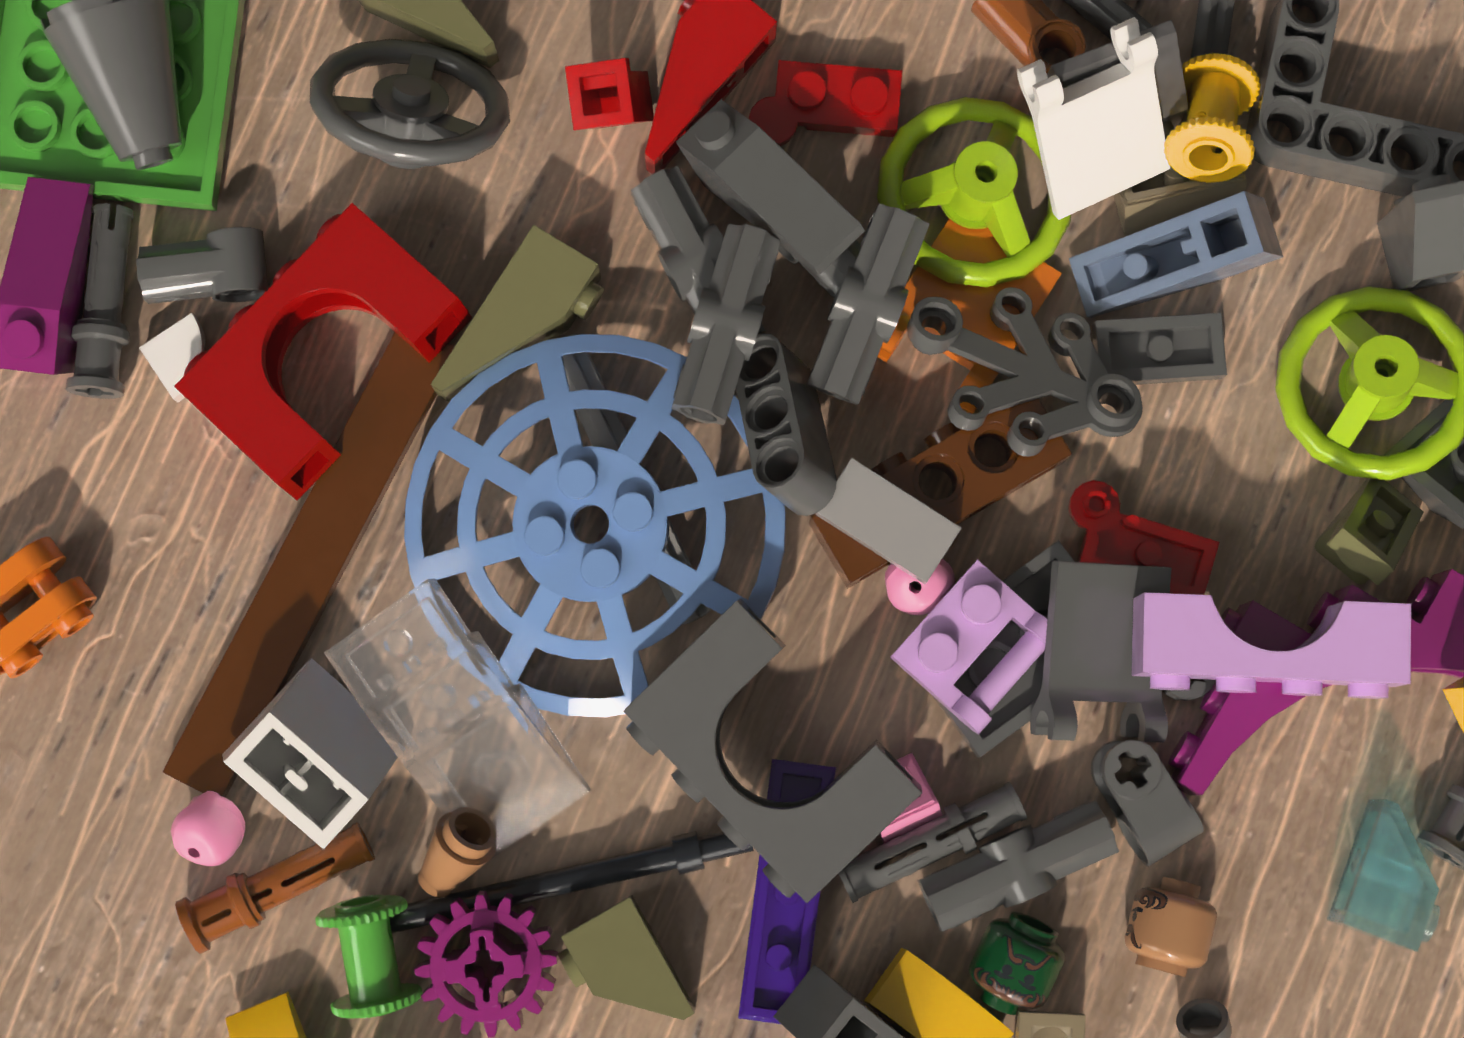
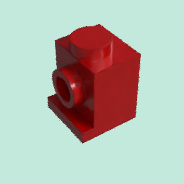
M629 58L565 66L573 130L599 129L653 121L654 113L648 71H631Z

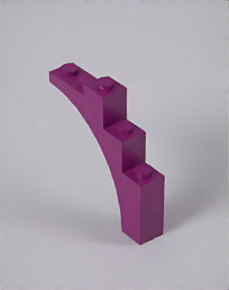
M1449 569L1432 575L1431 579L1424 576L1416 584L1407 599L1406 604H1411V672L1438 673L1457 678L1464 677V575ZM1353 584L1336 590L1334 595L1325 592L1308 618L1307 625L1314 628L1311 634L1254 600L1239 605L1236 611L1228 607L1221 615V618L1236 636L1252 646L1269 651H1290L1303 644L1316 631L1328 606L1343 601L1384 602ZM1256 681V693L1217 692L1215 682L1213 688L1205 694L1200 704V709L1207 712L1196 734L1194 735L1189 731L1185 732L1169 758L1168 764L1176 768L1171 776L1176 786L1190 796L1203 795L1228 758L1268 719L1305 696L1282 694L1281 682ZM1323 684L1322 689L1331 685Z

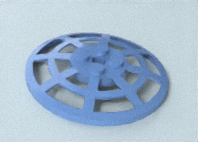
M579 334L545 340L511 353L480 372L451 399L429 430L414 463L405 504L404 540L410 576L422 609L442 642L469 671L496 691L530 707L567 716L610 717L625 714L623 710L649 686L639 651L656 644L676 631L693 615L700 604L722 615L737 600L742 599L762 620L777 587L784 557L786 534L785 505L756 481L752 468L717 477L714 466L699 441L681 422L670 415L673 411L671 408L674 401V392L687 357L656 343L621 335ZM581 352L617 353L648 360L668 370L648 401H645L633 395L611 390L582 389L570 391L562 356ZM537 363L544 399L528 405L509 417L490 435L483 446L453 429V426L463 412L488 388L513 372ZM733 395L727 416L731 419L747 445L739 400ZM607 409L629 414L637 419L617 451L603 447H583L575 410ZM550 419L558 454L544 461L531 474L500 457L503 450L523 431L541 420ZM659 432L666 435L684 454L695 472L698 482L662 491L654 477L640 464ZM441 451L469 468L458 505L457 536L459 547L425 557L422 543L423 499L431 467L438 452ZM486 479L517 496L513 512V531L478 541L476 533L477 508L482 487ZM762 493L766 513L765 545L757 581L747 600L714 581L720 568L726 543L727 515L724 502ZM587 506L600 507L607 514L609 520V528L606 535L595 543L583 542L578 538L574 530L576 515ZM705 507L706 540L700 564L697 570L665 553L669 537V516ZM520 557L528 572L540 583L522 617L499 595L487 575L485 566ZM466 572L470 585L486 610L502 627L513 634L496 667L479 656L455 630L438 602L431 582ZM650 575L683 593L679 600L660 618L640 630L632 631L623 595L639 587ZM563 597L575 601L597 602L607 639L598 641L575 640L554 635L545 631ZM535 648L546 653L571 659L602 660L613 658L624 695L608 698L567 697L535 689L520 682L519 679Z

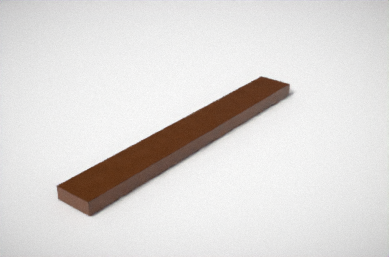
M396 332L394 333L334 446L341 456L315 482L170 756L163 773L202 793L214 791L226 798L238 774L223 762L222 754L284 688L437 396V393L430 384L455 346L448 343L428 363Z

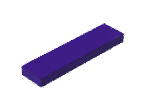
M772 759L767 799L790 802L811 797L823 790L835 779L836 767ZM759 854L738 1018L781 1024L773 1016L806 976L811 967L820 891L808 903L796 892L790 898H787L764 874L762 869L768 862Z

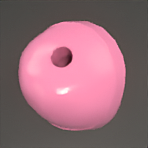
M942 559L925 585L918 581L922 588L916 590L911 582L918 580L891 563L885 572L888 598L896 609L906 614L916 616L929 614L955 585L954 571L951 565Z
M207 791L193 797L189 805L174 819L171 828L174 848L179 855L196 864L204 866L221 865L229 860L240 846L245 832V820L241 811L232 801L214 791Z

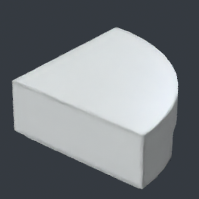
M190 313L139 347L176 402H180L185 397L174 386L184 376L188 363L197 354L204 351L206 339L199 320L193 313Z

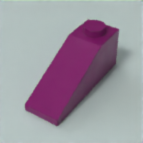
M27 177L0 285V369L50 375L74 373L77 341L71 337L75 322L78 319H82L93 184Z

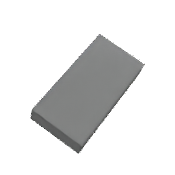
M853 458L850 459L837 479L833 498L825 508L816 513L818 517L924 585L928 582L961 530V527Z

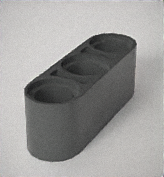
M759 334L756 337L749 361L744 360L736 385L753 474L761 486L797 515H812L827 506L836 490V474L817 390L806 385L811 374L808 366L773 335Z

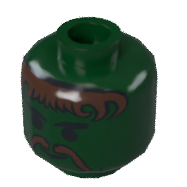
M1012 912L1009 919L997 918L992 920L986 927L969 966L972 979L983 989L980 999L990 1007L1009 1015H1016L1019 1007L1029 1009L1042 1007L1049 998L1066 958L1064 950L1056 942L1059 933L1046 923L1020 912Z

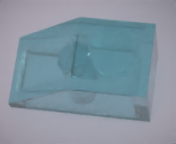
M1387 799L1368 800L1327 921L1392 946L1418 952L1421 941L1428 942L1438 924L1440 907L1434 903L1439 888L1399 804Z

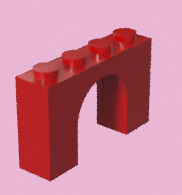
M353 203L342 214L330 217L321 226L316 240L298 259L290 260L278 270L274 276L272 286L254 304L245 306L235 314L229 324L228 331L209 350L200 352L188 363L184 376L174 386L264 473L297 501L341 454L297 414L285 396L281 375L282 364L286 350L294 336L307 323L323 314L337 310H359L382 320L430 363L473 318L460 299Z

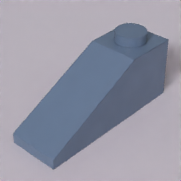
M1243 191L1071 257L1069 261L1086 316L1092 318L1226 279L1283 258V254L1265 198Z

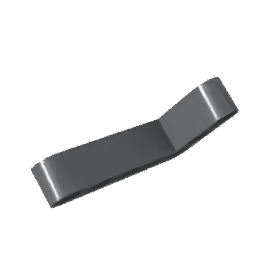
M1279 0L1269 19L1258 72L1259 83L1261 84L1260 95L1258 96V101L1254 102V106L1251 107L1246 134L1251 135V140L1254 141L1255 152L1253 159L1256 162L1271 168L1401 197L1407 196L1413 191L1412 185L1426 178L1448 174L1451 175L1452 183L1461 181L1454 173L1453 161L1464 163L1463 133L1320 102L1339 14V0ZM1302 4L1309 7L1314 12L1316 23L1300 21L1294 15L1292 5ZM1290 62L1297 65L1302 70L1304 82L1294 83L1287 80L1280 71L1279 63ZM1279 121L1284 123L1291 131L1292 142L1285 143L1275 140L1269 134L1267 122ZM1339 134L1345 137L1351 143L1353 156L1337 154L1331 148L1329 135ZM1391 148L1405 150L1414 162V170H1405L1398 167L1391 157Z

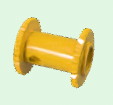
M1219 53L1196 56L1182 65L1189 107L1187 122L1176 125L1174 130H1170V135H1167L1164 144L1165 159L1173 170L1188 179L1206 183L1223 182L1242 174L1252 164L1255 152L1254 141L1251 140V135L1246 134V130L1241 129V125H1237L1238 115H1242L1243 111H1248L1249 107H1253L1254 102L1258 101L1261 87L1259 83L1260 78L1257 76V72L1252 69V66L1240 58ZM1217 147L1223 149L1221 153H1215Z

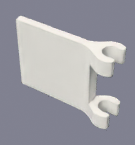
M1135 17L1111 27L1110 30L1112 43L1120 63L1064 89L1057 75L1047 77L1045 64L1041 59L1017 69L1018 81L1034 123L1052 212L1058 220L1170 169V165L1165 159L1164 144L1166 139L1154 74V66L1158 57L1157 44L1151 32L1140 35L1138 20Z

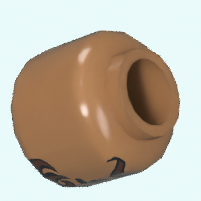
M1162 877L1160 889L1145 887L1137 891L1125 934L1127 948L1137 954L1135 964L1185 978L1188 968L1195 969L1205 964L1214 933L1217 912L1210 903L1198 899L1201 886Z

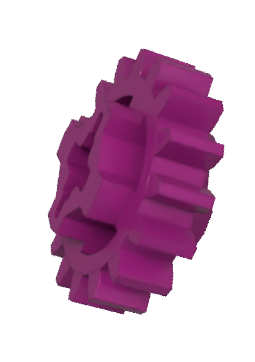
M485 890L479 891L476 896L475 907L471 909L468 908L467 904L460 897L454 899L450 904L453 915L452 920L438 913L432 918L429 923L439 936L438 938L423 936L420 939L417 948L431 957L430 960L418 963L414 970L415 976L431 978L432 983L421 995L423 1001H433L440 998L444 1003L437 1018L443 1023L451 1018L454 1013L461 1016V1033L468 1035L475 1022H484V1028L489 1038L496 1036L500 1020L506 1019L515 1031L520 1029L524 1022L522 1008H526L537 1015L542 1011L544 1002L536 993V990L553 991L556 978L549 973L543 972V968L557 964L559 956L558 951L543 950L542 944L551 937L553 932L551 927L544 926L534 930L530 925L536 912L535 907L531 905L520 914L512 911L513 895L506 893L499 906H492ZM499 923L512 929L523 940L524 944H513L499 932ZM471 924L469 944L464 949H455L451 953H445L451 937L463 927ZM484 941L486 950H489L491 960L503 962V964L498 966L490 987L489 977L485 976L484 968L472 965L478 958ZM530 974L525 987L515 997L503 1002L504 986L509 980L523 978V975ZM460 983L475 996V1003L462 997L451 984Z

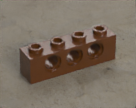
M1036 399L988 414L984 423L975 430H962L951 422L924 439L928 446L927 450L908 461L902 452L897 453L871 470L958 525L1063 464L1072 453L1062 436L1047 440L1042 451L1035 456H1021L1010 448L1007 442V433L1014 419L1019 414L1035 412L1039 415H1044L1047 413L1041 401ZM1027 428L1019 429L1025 438L1029 440L1038 439L1032 430ZM985 437L998 440L1006 450L1005 464L992 468L980 463L974 453L975 442ZM928 469H939L945 472L952 482V494L941 500L929 498L922 492L919 486V475ZM816 514L811 516L809 525L847 589L891 564Z

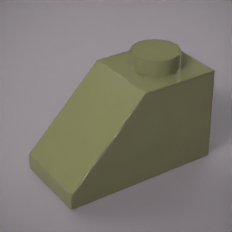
M633 895L561 936L567 948L559 952L558 956L576 988L587 983L594 996L685 1020L695 1014L696 1008Z

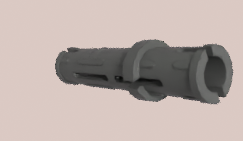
M1007 782L1003 787L960 807L955 802L943 807L944 815L907 833L894 837L888 842L854 858L838 873L852 903L873 891L879 890L903 877L912 875L916 871L963 849L965 854L977 850L976 842L1018 821L1022 822L1028 819L1012 784ZM981 815H987L988 817L945 839L936 840V837L964 825ZM921 844L927 845L926 848L878 871L874 869L876 866Z

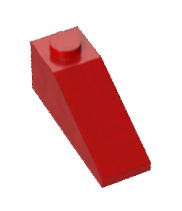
M684 0L678 10V15L681 18L678 21L644 153L646 170L650 174L664 169L680 151L676 141L721 99L724 101L776 42L777 21L752 0Z

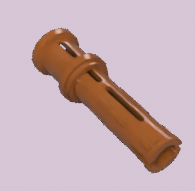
M357 822L352 827L338 833L324 849L315 844L249 877L245 873L229 875L226 877V885L193 901L187 897L176 901V911L190 943L199 954H202L211 949L212 941L244 925L250 929L261 925V921L266 919V911L308 890L314 889L367 861L375 860V855L367 836ZM308 868H311V869H309V870H307V871H305V872H303V873H301V874H299V875H297V876H294V875H296V874H298V873H300V872H302V871H304V870H306V869H308Z

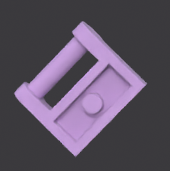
M977 559L890 658L967 727L980 734L992 720L988 715L991 710L1044 652L1047 618L1036 612ZM1012 620L1025 634L971 695L967 697L954 686V683L1009 621Z

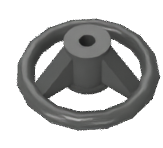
M383 39L355 43L329 55L310 80V105L326 131L353 150L378 158L398 168L416 169L424 166H437L467 161L492 148L510 123L507 93L492 72L463 53L429 42ZM390 63L409 65L406 74L391 75L379 80L373 88L372 99L335 96V86L344 76L361 68ZM435 70L454 76L476 91L485 104V118L480 125L445 114L449 106V96L440 84L433 81Z

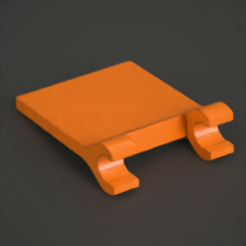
M948 219L931 247L955 260L987 263L1006 258L1005 253L988 227L969 229L954 223L951 219ZM1043 262L1024 278L990 287L948 283L918 266L905 286V289H908L909 292L898 323L888 343L883 342L878 358L886 363L888 362L907 332V325L914 307L919 301L927 297H942L951 301L961 312L963 319L962 328L1014 350L1017 343L1011 331L998 328L990 317V309L997 294L1009 287L1021 289L1030 297L1032 301L1031 313L1035 317L1062 273ZM1009 304L1002 305L1008 313L1020 314L1016 307ZM924 328L931 334L940 335V333L933 328ZM948 350L943 352V354L970 370L959 388L963 386L981 388L991 385L999 372ZM960 403L961 408L967 413L973 414L977 409L971 403Z

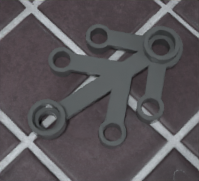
M1009 287L1001 290L990 309V317L993 323L1002 330L1011 331L1021 353L962 328L963 319L960 310L954 303L945 298L927 297L919 301L914 307L907 325V334L918 351L928 355H935L948 350L1011 378L981 388L975 386L959 388L948 406V417L959 429L975 430L984 423L987 415L1049 395L1070 403L1071 405L1044 415H1039L1035 412H1023L1014 419L1007 433V442L1010 448L1017 454L1030 457L1039 454L1047 440L1088 427L1098 434L1107 437L1126 435L1136 427L1142 416L1143 406L1139 389L1125 376L1108 374L1089 338L1091 334L1090 326L1078 314L1064 313L1058 316L1049 331L1048 342L1056 353L1071 357L1080 378L1061 371L1031 313L1032 301L1021 289ZM1002 305H1012L1019 310L1020 314H1010L1005 311ZM924 328H933L940 333V335L931 334ZM1061 330L1072 331L1076 334L1078 340L1066 338L1061 333ZM968 402L973 404L979 413L970 414L965 412L961 408L960 403ZM1101 404L1112 406L1117 413L1108 411ZM1027 428L1032 430L1038 439L1029 440L1025 438L1019 429Z

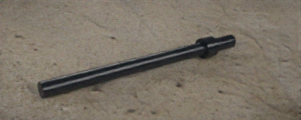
M697 831L671 837L672 843L455 892L446 897H433L407 903L408 907L406 910L389 917L391 933L428 926L437 913L452 920L453 915L450 906L452 901L460 897L469 909L474 908L479 891H487L490 905L499 906L506 893L512 894L513 906L673 869H678L679 875L705 869L704 862L752 852L754 849L750 844L745 850H741L724 832L698 837Z

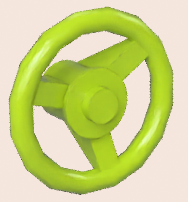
M962 97L928 106L898 129L881 159L877 193L879 204L904 211L906 209L940 205L947 217L962 227L969 229L988 227L1006 255V258L987 263L955 260L929 246L923 240L914 263L915 265L948 283L990 287L1024 278L1054 254L1071 222V215L1058 220L1053 215L1048 196L1047 215L1034 239L1030 241L1013 193L1018 178V168L1014 157L1009 151L1016 135L1021 137L1041 160L1031 116L1005 102ZM967 120L993 124L986 141L976 142L967 146L959 154L957 160L949 166L903 181L904 168L917 145L940 127Z
M1366 286L1329 296L1298 319L1279 352L1275 391L1286 427L1313 458L1347 476L1392 480L1428 470L1459 447L1464 438V332L1443 308L1408 290ZM1368 310L1400 313L1426 326L1447 350L1453 371L1418 358L1416 351L1408 342L1396 336L1380 335L1357 313ZM1330 326L1349 358L1342 366L1338 378L1339 393L1345 407L1328 434L1325 435L1309 416L1301 391L1304 358L1317 336ZM1414 396L1453 400V405L1439 430L1416 448L1387 456L1357 453L1349 449L1368 420L1381 421L1396 417L1409 406Z

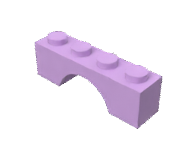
M1144 592L1133 598L1132 676L1150 677V689L1190 690V679L1216 680L1217 692L1256 693L1257 681L1281 682L1282 694L1321 696L1322 686L1327 684L1348 685V697L1389 698V687L1411 684V604L1343 601L1328 606L1320 625L1303 644L1290 651H1269L1252 646L1236 636L1220 617L1211 595Z

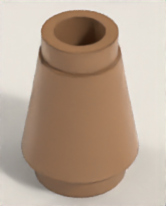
M460 807L453 812L444 814L438 820L422 868L418 873L419 884L425 892L434 897H446L492 859L496 851L497 831L495 825L486 814L475 808Z

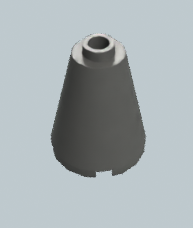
M73 0L47 12L48 19L41 18L40 20L43 32L119 161L133 160L136 170H143L174 160L171 149L182 145L170 0Z

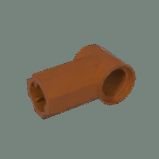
M976 0L972 4L971 12L1023 66L1041 59L1045 64L1046 74H1048L1051 64H1048L1040 56L1039 53L1042 50L1052 47L1059 48L1066 52L1069 58L1085 53V36L1080 28L1071 21L1059 19L1042 0Z

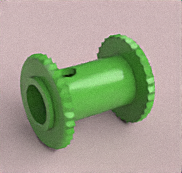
M367 895L356 897L320 911L315 917L317 926L338 928L349 994L339 997L330 1005L332 1013L337 1017L371 1018L382 1016L408 1007L421 998L423 993L421 985L401 983L389 917L400 914V912L407 909V901L402 896Z

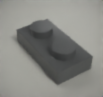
M1222 313L1098 320L1092 325L1093 345L1108 374L1125 376L1135 385L1220 380L1227 375Z

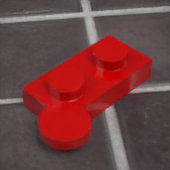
M778 60L775 96L765 97L757 101L751 108L748 119L759 126L780 147L794 137L797 126H804L807 130L894 137L898 131L902 70Z
M1091 480L1082 483L1073 491L1069 499L1068 510L1075 524L1086 530L1077 562L1171 567V594L1205 595L1220 542L1132 514L1128 516L1120 513L1121 503L1118 493L1112 486L1103 481Z

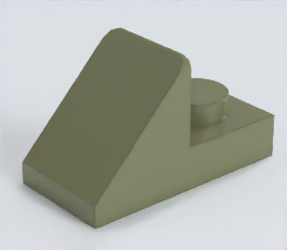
M1367 478L1318 538L1314 547L1318 553L1355 583L1362 585L1370 579L1378 586L1395 570L1424 511L1387 481Z

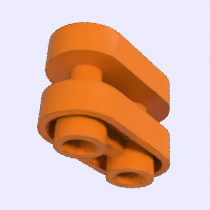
M51 537L35 540L0 565V675L7 673L11 679L24 674L34 667L43 657L39 649L57 635H60L63 639L70 637L94 618L90 608L97 601V597L83 578L80 576L74 577L61 584L55 576V573L66 562V557ZM34 591L40 599L9 622L3 614Z

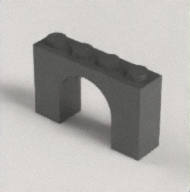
M739 599L623 710L632 720L626 729L634 740L649 754L654 755L660 749L678 768L671 775L690 798L699 803L706 797L723 815L717 821V824L737 847L745 850L751 844L768 862L762 869L764 874L783 895L790 898L796 892L808 903L922 794V786L877 739L827 787L817 794L802 800L790 802L768 800L750 792L736 780L722 754L720 731L723 716L729 703L739 690L786 646L742 599Z

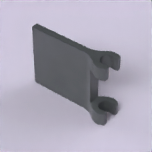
M1052 561L1043 680L1040 694L1031 712V734L1048 735L1049 740L1074 741L1077 734L1078 720L1073 701L1127 702L1120 719L1121 736L1138 737V741L1165 743L1168 734V719L1163 704L1162 690L1150 689V677L1132 676L1133 598L1144 592L1170 593L1171 567Z

